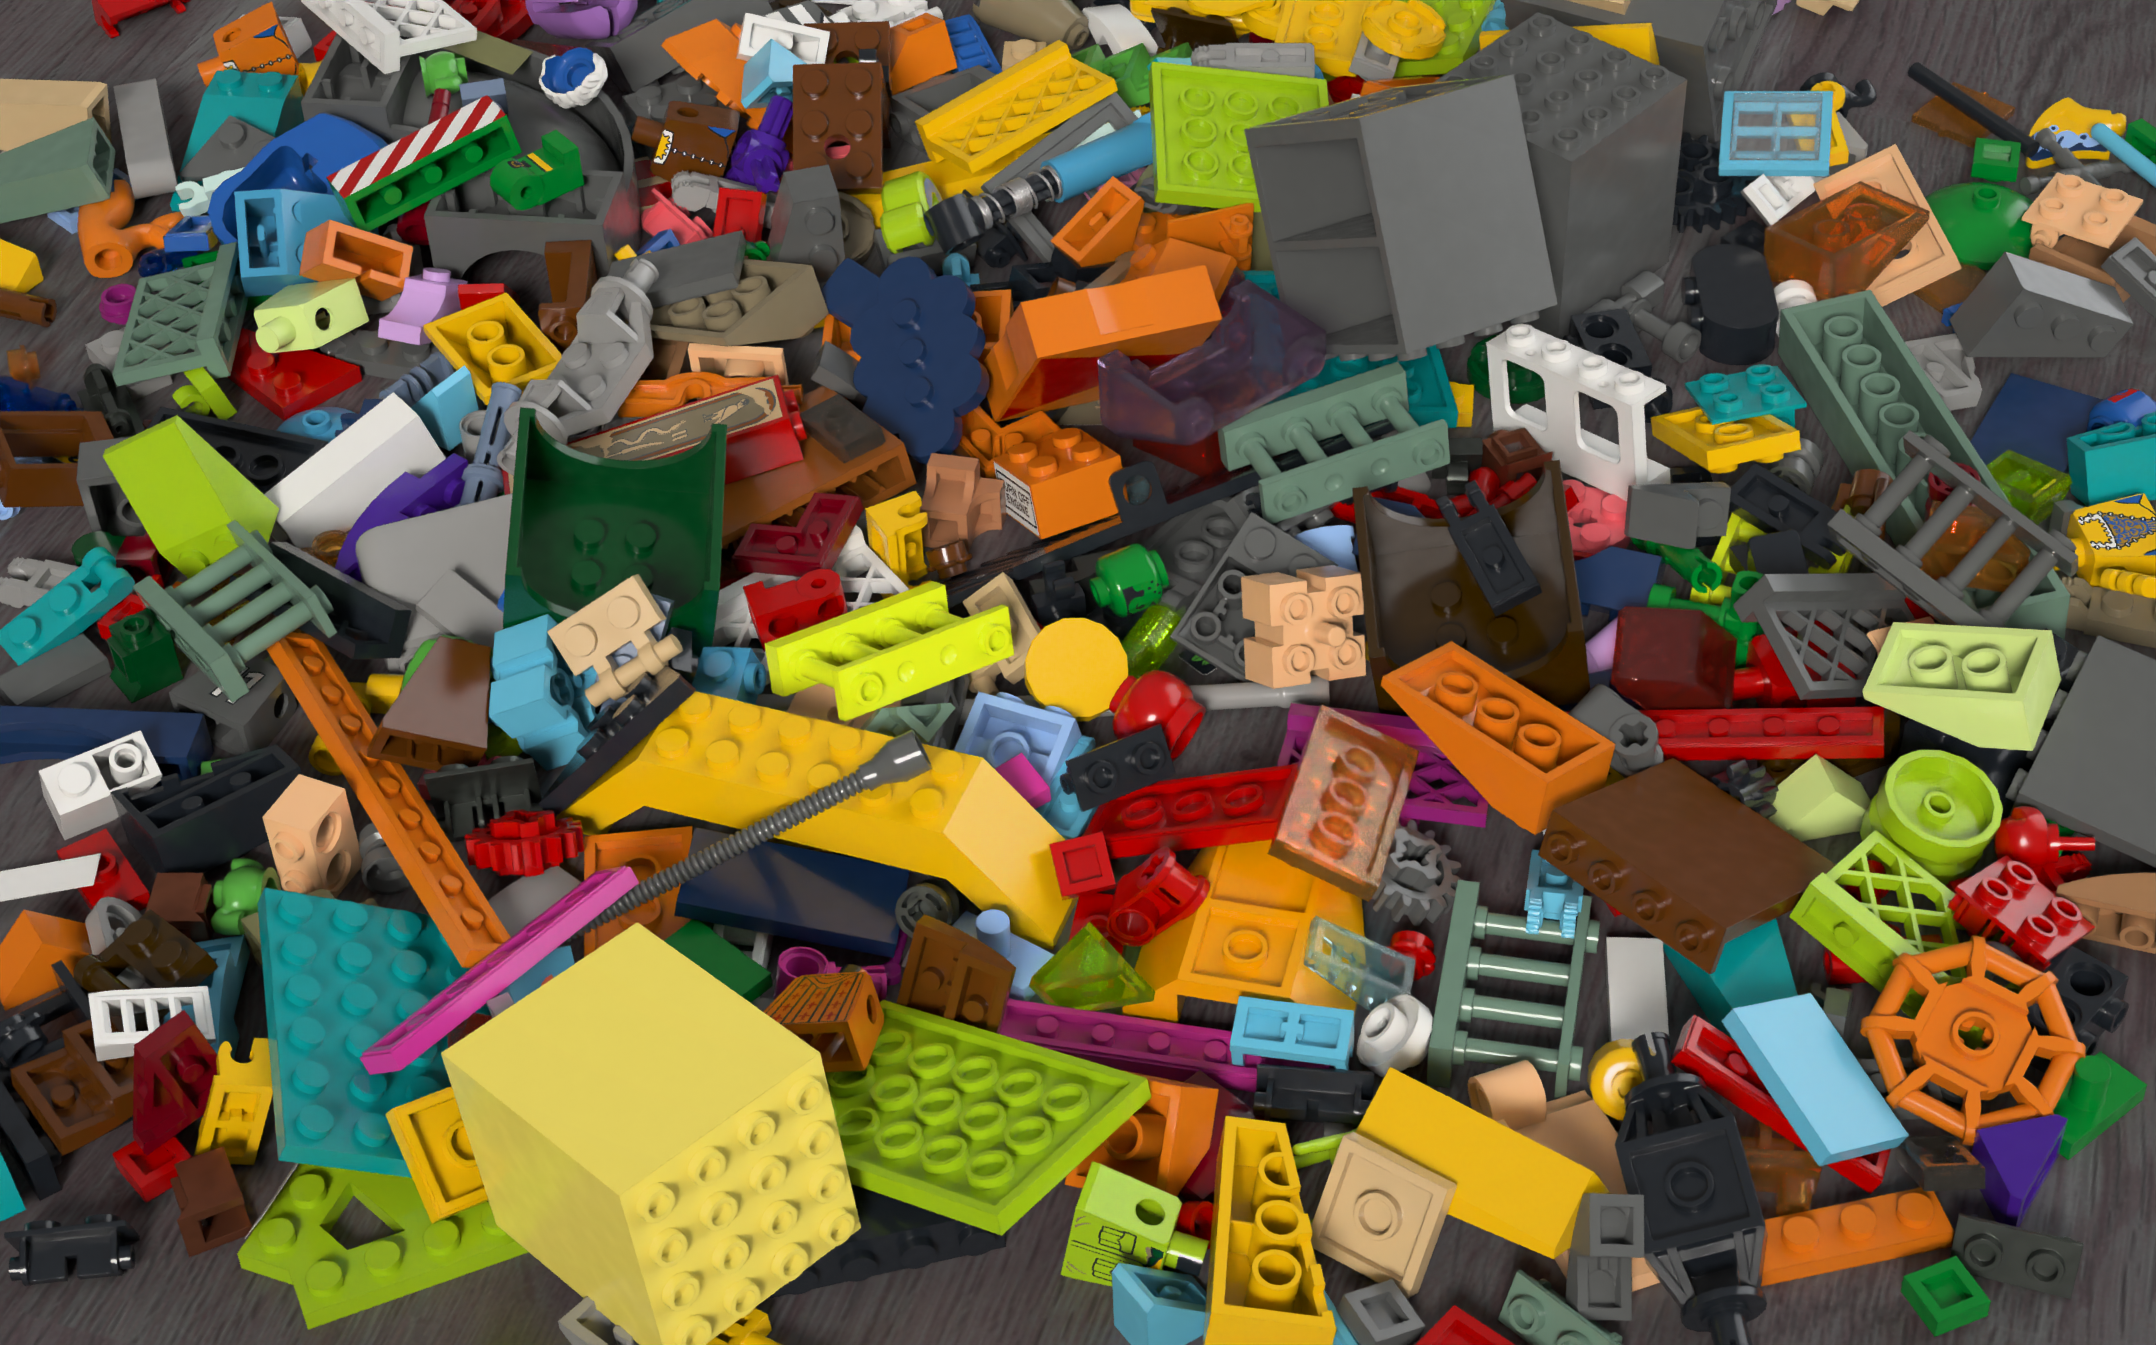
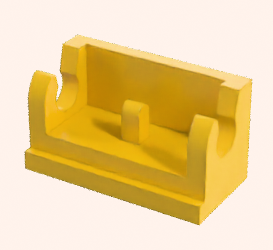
M916 491L865 508L869 548L909 589L931 582L929 580L916 586L908 585L909 581L917 580L928 574L926 571L927 566L924 563L921 530L928 523L926 512L920 513L922 501ZM880 593L884 599L894 596L891 593Z
M254 1038L249 1056L251 1061L248 1063H239L231 1058L232 1047L228 1041H224L220 1045L216 1058L217 1075L213 1077L205 1113L201 1119L194 1156L223 1146L230 1164L254 1165L273 1095L268 1038Z

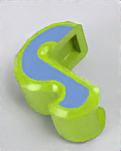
M917 171L886 181L881 192L884 212L880 218L883 239L889 251L893 254L901 253L903 248L921 242L926 246L933 245L935 235L924 214L931 207L943 201L930 176L924 172Z

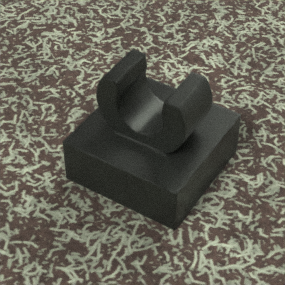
M1448 438L1450 464L1431 470V479H1446L1447 495L1459 496L1466 493L1464 485L1468 483V475L1482 465V438Z

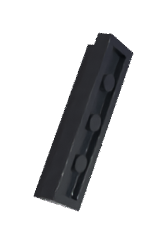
M270 542L269 547L273 555L309 589L317 585L326 595L334 611L328 614V617L337 633L330 638L310 620L298 629L352 659L401 658L412 612L411 609L287 542ZM231 575L229 584L242 575ZM269 582L245 599L251 602L272 588L273 585ZM288 601L273 611L272 614L279 616L294 605Z

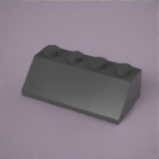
M663 0L635 16L627 27L618 32V35H609L607 39H595L585 45V47L604 59L608 76L620 91L634 93L645 86H659L658 78L670 71L673 75L685 71L661 46L667 38L714 19H718L730 27L735 22L742 26L745 13L762 15L773 10L768 0Z

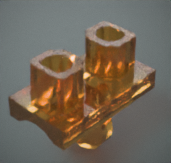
M1758 1120L1755 1137L1740 1136L1756 1192L1775 1193V1212L1779 1216L1808 1211L1812 1195L1816 1193L1822 1166L1819 1167L1808 1151H1794V1143L1788 1139L1772 1138V1127L1766 1126Z

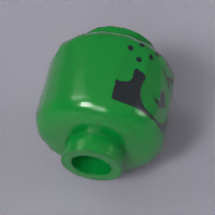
M1139 543L1131 544L1098 558L1095 567L1096 577L1089 580L1092 594L1098 606L1102 608L1108 605L1110 610L1118 617H1126L1157 605L1163 598V588L1169 586L1166 569L1155 549L1148 551Z

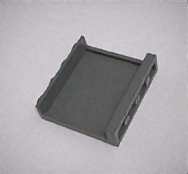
M2098 635L2089 654L2079 650L2065 678L2074 684L2069 693L2061 689L2058 690L2046 717L2053 721L2054 724L2049 732L2041 729L2033 751H2028L2026 758L2034 761L2030 771L2018 769L2008 789L2006 798L2015 801L2012 810L2015 807L2021 806L2037 808L2045 818L2084 836L2095 837L2096 841L2156 868V660Z

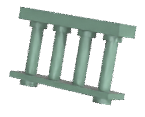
M1398 362L1216 422L1221 461L1228 471L1249 464L1254 467L1262 479L1258 481L1262 517L1271 524L1353 497L1352 488L1368 486L1369 491L1450 464L1448 425L1444 419L1420 427L1408 413L1406 371ZM1388 418L1399 434L1373 442L1363 429V426ZM1343 434L1354 448L1327 457L1317 442ZM1297 449L1308 463L1281 472L1271 457Z
M236 520L227 524V527L239 547L176 588L170 585L163 589L149 575L132 586L145 608H149L171 634L172 641L232 703L250 691L240 675L246 669V662L309 620L328 638L337 633L328 617V614L334 611L323 591L317 585L309 589L273 555L271 548L256 529L249 533ZM248 564L254 567L195 607L189 604ZM270 582L273 585L272 588L213 627L208 623ZM288 601L294 605L234 646L227 643Z
M1458 880L1429 1042L1427 1085L1450 1088L1453 1065L1464 1066L1465 1060L1503 1066L1528 1060L1536 1070L1556 1073L1554 1100L1564 1097L1567 1094L1568 1080L1580 1082L1584 1047L1573 1046L1585 954H1597L1600 920L1590 919L1592 896L1583 895L1581 912H1578L1575 925L1574 939L1562 938V931L1559 929L1560 921L1543 919L1538 935L1526 933L1527 917L1488 912L1489 906L1479 905L1480 882ZM1488 934L1574 945L1571 964L1486 954L1482 953V947L1473 946L1474 938L1485 940V936ZM1480 975L1568 987L1565 1006L1475 995V989L1466 988L1467 980L1478 981ZM1473 1017L1562 1029L1559 1049L1468 1038L1467 1031H1459L1460 1022L1471 1023Z

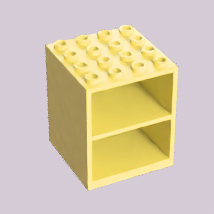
M638 922L441 1052L496 1225L583 1298L588 1296L593 1300L598 1311L616 1326H621L639 1345H706L740 1318L751 1313L756 1306L788 1282L799 1277L804 1270L836 1246L843 1244L861 1228L820 1052Z

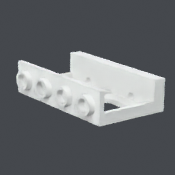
M1520 323L1513 325L1505 332L1486 342L1494 432L1498 430L1510 432L1526 428L1545 453L1553 451L1552 461L1560 460L1561 472L1609 494H1615L1626 502L1629 485L1671 484L1670 468L1647 458L1644 405L1666 391V384L1612 362L1603 356L1570 344L1566 340L1535 329L1528 324ZM1507 360L1532 370L1542 377L1545 387L1546 412L1528 404L1515 411L1512 410L1509 397ZM1579 392L1607 403L1615 409L1618 416L1619 445L1581 428Z

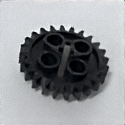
M1685 132L1681 139L1672 224L1677 226L1679 233H1684L1686 226H1693L1698 233H1702L1703 225L1707 224L1713 229L1719 230L1721 220L1733 225L1735 224L1736 215L1745 217L1747 215V207H1752L1740 192L1758 177L1719 176L1721 140L1713 144L1708 143V135H1703L1698 140H1692L1690 133Z

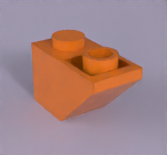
M924 13L890 28L892 96L907 91L912 86L929 81L932 77L944 75V73L958 68L945 20Z

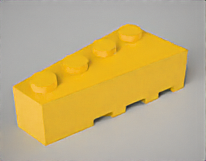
M1225 1116L1216 1163L1203 1345H1333L1336 1325L1332 1310H1328L1324 1295L1325 1281L1321 1265L1316 1263L1311 1243L1312 1228L1308 1213L1304 1214L1299 1195L1301 1185L1285 1123Z

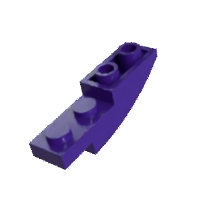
M453 453L420 479L408 472H404L388 485L369 504L353 525L339 552L335 569L362 583L355 548L356 542L364 532L377 526L454 508L455 505L460 504L465 486L462 474L463 470L468 466V460Z

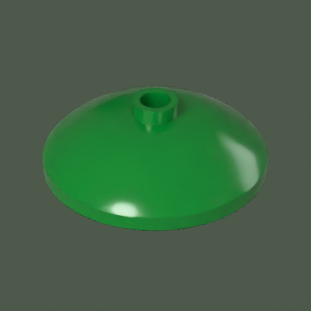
M1966 182L1945 186L1925 197L1957 256L1960 266L1971 269L1990 270L2004 252L2029 259L2030 249L2033 247L2030 237L2032 224L2021 219L2033 201L2025 195L1996 184Z

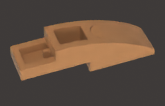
M2156 873L2111 874L2084 878L2058 885L2056 896L2074 903L2080 909L2082 917L2095 926L2094 930L2083 937V939L2156 954Z

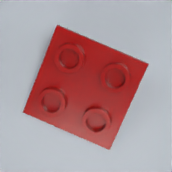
M2007 855L1957 885L1954 889L1957 894L1947 906L1954 912L1953 919L1974 936L1981 934L1991 920L1981 937H1985V942L1990 941L2002 929L2005 933L1999 942L2010 946L2015 940L2011 949L2023 960V963L2041 972L2052 964L2050 962L2051 959L2088 935L2095 928L2094 925L2082 917L2080 909L2074 903L2056 896L2037 880V876L2028 866L2013 861Z

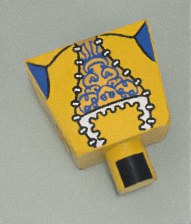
M2145 493L2076 509L2070 515L2066 537L2077 548L2074 551L2078 555V571L2076 573L2079 578L2085 579L2092 588L2094 586L2103 588L2100 583V577L2103 571L2108 568L2156 576V513ZM2056 566L2053 567L2054 571L2060 570Z

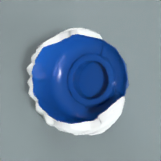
M574 48L568 50L562 56L553 55L544 59L541 76L539 77V85H541V89L545 92L546 97L562 108H575L578 105L584 106L597 97L608 77L606 63L601 56L588 48Z

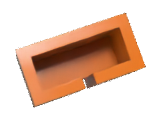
M328 220L306 232L299 276L319 282L355 278L361 295L384 301L403 291L405 278L409 277L413 246Z

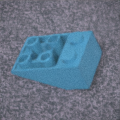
M288 189L234 191L240 275L245 297L275 295L288 285L319 282L299 276L306 232L328 220L354 227L343 214L335 195ZM378 227L369 231L370 233L379 235Z

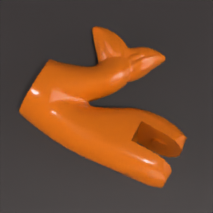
M114 179V191L111 192L109 199L79 206L77 230L83 261L87 270L92 276L98 278L118 277L130 270L138 253L143 249L155 247L165 251L163 236L184 218L181 211L160 216L147 224H138L121 230L132 218L135 208V197L132 187L126 180ZM168 252V253L178 254L179 252Z

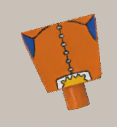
M272 2L215 31L213 38L219 56L197 64L206 87L210 84L216 71L234 69L250 73L278 72L285 75H298L299 62Z

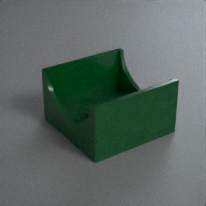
M520 407L505 572L503 629L549 614L559 624L631 576L639 574L650 593L675 601L666 636L672 627L692 631V654H697L698 658H700L703 647H712L720 592L727 425L712 423L709 433L699 444L673 456L639 461L615 460L589 455L560 443L542 428L536 416V409Z

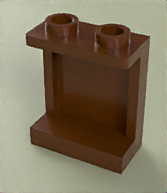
M592 240L545 243L544 254L553 303H541L538 315L541 332L561 354L570 347L578 334L576 315L590 299L592 287L598 281Z

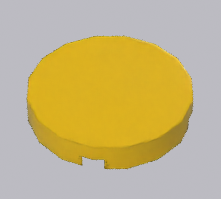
M1371 0L1366 5L1360 24L1364 35L1373 45L1388 54L1404 59L1421 60L1433 57L1441 51L1446 37V33H1444L1446 25L1443 18L1432 7L1420 0H1408L1407 3L1397 0Z
M1063 618L1045 626L1032 640L1023 664L1025 685L1030 695L1032 694L1034 699L1040 704L1039 707L1043 710L1046 706L1059 707L1072 714L1077 722L1090 721L1108 711L1114 694L1128 677L1127 655L1118 637L1103 624L1086 618Z

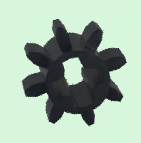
M1744 759L1727 766L1726 771L1712 777L1711 780L1714 785L1764 818L1776 814L1777 810L1772 804L1776 799L1779 789L1773 778L1766 772L1765 766L1749 770L1748 764Z

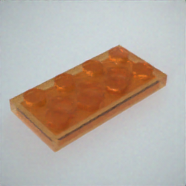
M1321 705L1313 719L1267 854L1284 861L1292 867L1299 868L1342 891L1349 892L1370 902L1381 881L1419 750L1327 706Z

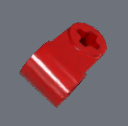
M1162 847L1156 850L1144 863L1122 876L1118 881L1106 924L1108 933L1114 940L1123 945L1132 947L1143 946L1179 920H1184L1191 916L1207 897L1211 882L1203 875L1194 876L1175 860L1176 854L1169 847Z

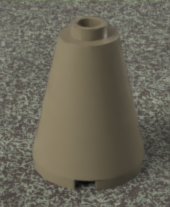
M980 0L979 7L973 3L974 15L982 23L1034 42H1046V46L1060 40L1068 45L1069 51L1077 50L1084 45L1089 36L1088 18L1072 0Z

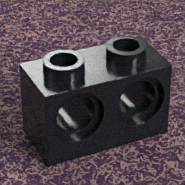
M1625 308L1571 315L1569 335H1564L1563 340L1651 378L1652 363ZM1588 396L1593 410L1612 407L1607 403Z
M2071 945L2058 954L2051 961L2052 964L2042 972L2051 971L2059 979L2056 987L2078 1042L2086 1046L2085 1056L2093 1055L2099 1037L2105 1030L2110 1033L2115 1032L2125 1018L2129 1003L2125 1002L2123 998L2129 976ZM2035 1003L2028 1007L2029 1014L2027 1018L2032 1030L2035 1027L2039 1036H2050L2038 1004ZM2034 1055L2029 1065L2045 1073L2051 1061Z

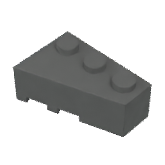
M2008 252L2003 253L1949 319L1966 357L2105 358L2134 325L2114 286Z

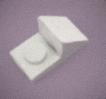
M745 13L736 59L749 61L772 38L807 64H825L830 32Z

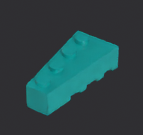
M2156 411L2145 414L2141 420L2142 425L2137 427L2131 423L2119 422L2066 438L2071 494L2086 506L2145 493L2149 501L2156 500Z

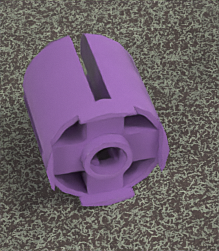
M525 0L526 9L532 22L535 25H540L548 34L556 36L555 38L607 39L609 35L616 36L620 30L631 23L638 7V0ZM571 2V4H561V5H559V3Z

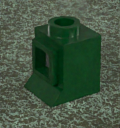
M149 608L129 615L109 626L112 637L108 638L107 642L115 665L109 677L131 703L183 679L171 634Z

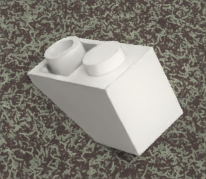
M140 730L39 771L43 796L64 840H67L119 817L110 792L126 787L130 795L150 790L161 780L162 773Z

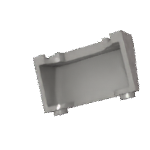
M512 493L377 526L367 530L359 537L356 542L355 552L362 583L412 610L401 658H384L389 674L404 675L411 659L424 641L446 635L416 611V604L449 568L497 605L505 589Z

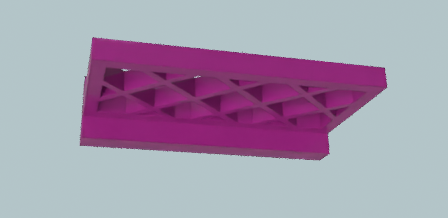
M1291 703L1288 712L1287 731L1277 766L1298 763L1307 764L1312 780L1300 805L1486 827L1490 807L1489 802L1485 800L1410 717ZM1332 766L1342 771L1330 777L1321 772V770ZM1388 772L1395 779L1382 784L1374 777ZM1442 779L1448 786L1435 790L1428 783ZM1358 784L1365 790L1352 792L1345 791L1344 788ZM1411 790L1419 797L1408 799L1400 798L1397 795ZM1465 797L1477 807L1457 805L1451 801Z

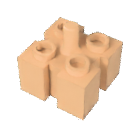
M1329 565L1296 570L1297 578L1279 572L1241 577L1243 618L1255 622V637L1244 638L1245 679L1276 689L1310 684L1311 675H1317L1329 681L1366 676L1365 635L1353 631L1352 616L1364 614L1360 572Z

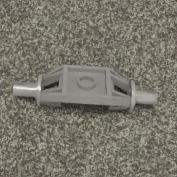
M642 258L639 261L634 259L622 278L606 276L600 278L594 284L590 299L576 315L578 334L570 347L563 352L560 361L546 380H530L519 401L513 402L504 413V423L512 437L504 449L499 452L496 459L498 465L504 471L514 475L520 407L536 409V416L542 428L551 437L564 445L567 444L569 435L609 423L654 358L650 328L653 308L645 294L652 284L656 282L659 273L650 261Z

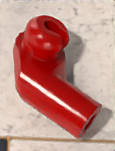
M1480 467L1468 475V481H1476L1488 503L1497 497L1500 480L1494 470L1489 467ZM1466 494L1449 499L1452 500L1456 509L1459 510V514L1462 515L1461 517H1465L1475 509L1471 506Z

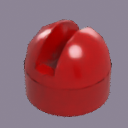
M1189 1201L1183 1203L1175 1229L1176 1231L1208 1240L1207 1250L1210 1249L1213 1204L1208 1201Z

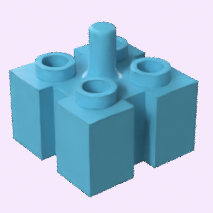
M549 614L494 633L493 656L490 659V668L496 681L491 683L488 708V723H494L512 739L517 737L523 752L530 755L546 771L570 762L577 752V747L591 733L588 726L597 716L595 707L588 701L584 692L586 688L594 684L597 672L592 667L581 675L574 676L547 633L548 630L558 625Z

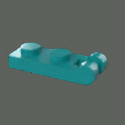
M105 547L93 548L84 556L82 565L0 629V645L20 666L77 637L126 598L134 589L132 586L135 585V581L125 569L116 567L115 557ZM101 581L100 587L91 593L90 589Z

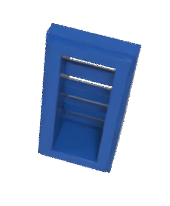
M970 14L945 20L958 67L951 70L952 74L977 65H981L996 75L1002 72L980 27Z

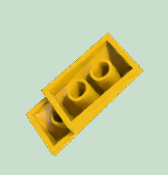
M1389 1067L1355 1132L1457 1184L1447 1213L1448 1215L1551 1259H1555L1571 1247L1573 1230L1583 1193L1611 1194L1594 1171L1392 1067Z

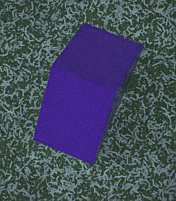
M2054 1114L1977 1129L1968 1168L1996 1222L2015 1227L2021 1225L2059 1156L2068 1121L2067 1118Z

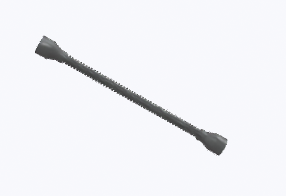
M912 729L886 742L871 760L859 765L856 774L850 773L849 777H843V781L838 779L837 784L832 782L830 787L825 786L824 790L819 789L818 794L813 792L811 797L807 795L805 800L799 799V803L794 802L792 806H786V810L782 808L780 813L774 812L773 816L768 815L767 820L762 818L760 822H755L754 826L749 825L748 829L743 828L741 832L737 831L735 836L731 834L729 839L724 838L723 842L718 841L716 845H710V849L706 847L703 851H698L697 855L692 854L691 859L687 857L685 862L681 860L678 862V865L673 864L672 868L667 867L666 872L661 870L659 874L655 873L653 878L648 877L647 881L642 880L640 884L638 883L563 942L561 946H564L566 942H571L572 938L577 939L578 936L585 935V932H591V929H597V925L603 926L604 922L609 923L610 919H616V915L620 917L623 913H628L629 909L634 910L635 906L640 907L642 903L646 904L648 900H653L654 896L659 897L660 893L665 894L667 890H673V886L675 888L679 887V883L684 884L686 880L690 881L692 877H698V873L702 875L705 871H710L711 867L716 868L717 863L721 865L724 861H729L730 857L735 858L736 854L741 855L742 850L747 852L749 847L753 849L755 844L760 845L761 841L766 842L768 838H774V834L778 836L780 831L786 832L787 828L792 829L793 824L797 826L799 821L803 823L806 821V818L811 819L812 814L817 816L818 811L823 813L825 808L828 810L831 808V805L836 806L837 802H844V798L848 800L850 795L856 796V792L862 793L863 789H870L872 791L883 784L907 782L931 770L932 765L919 738Z

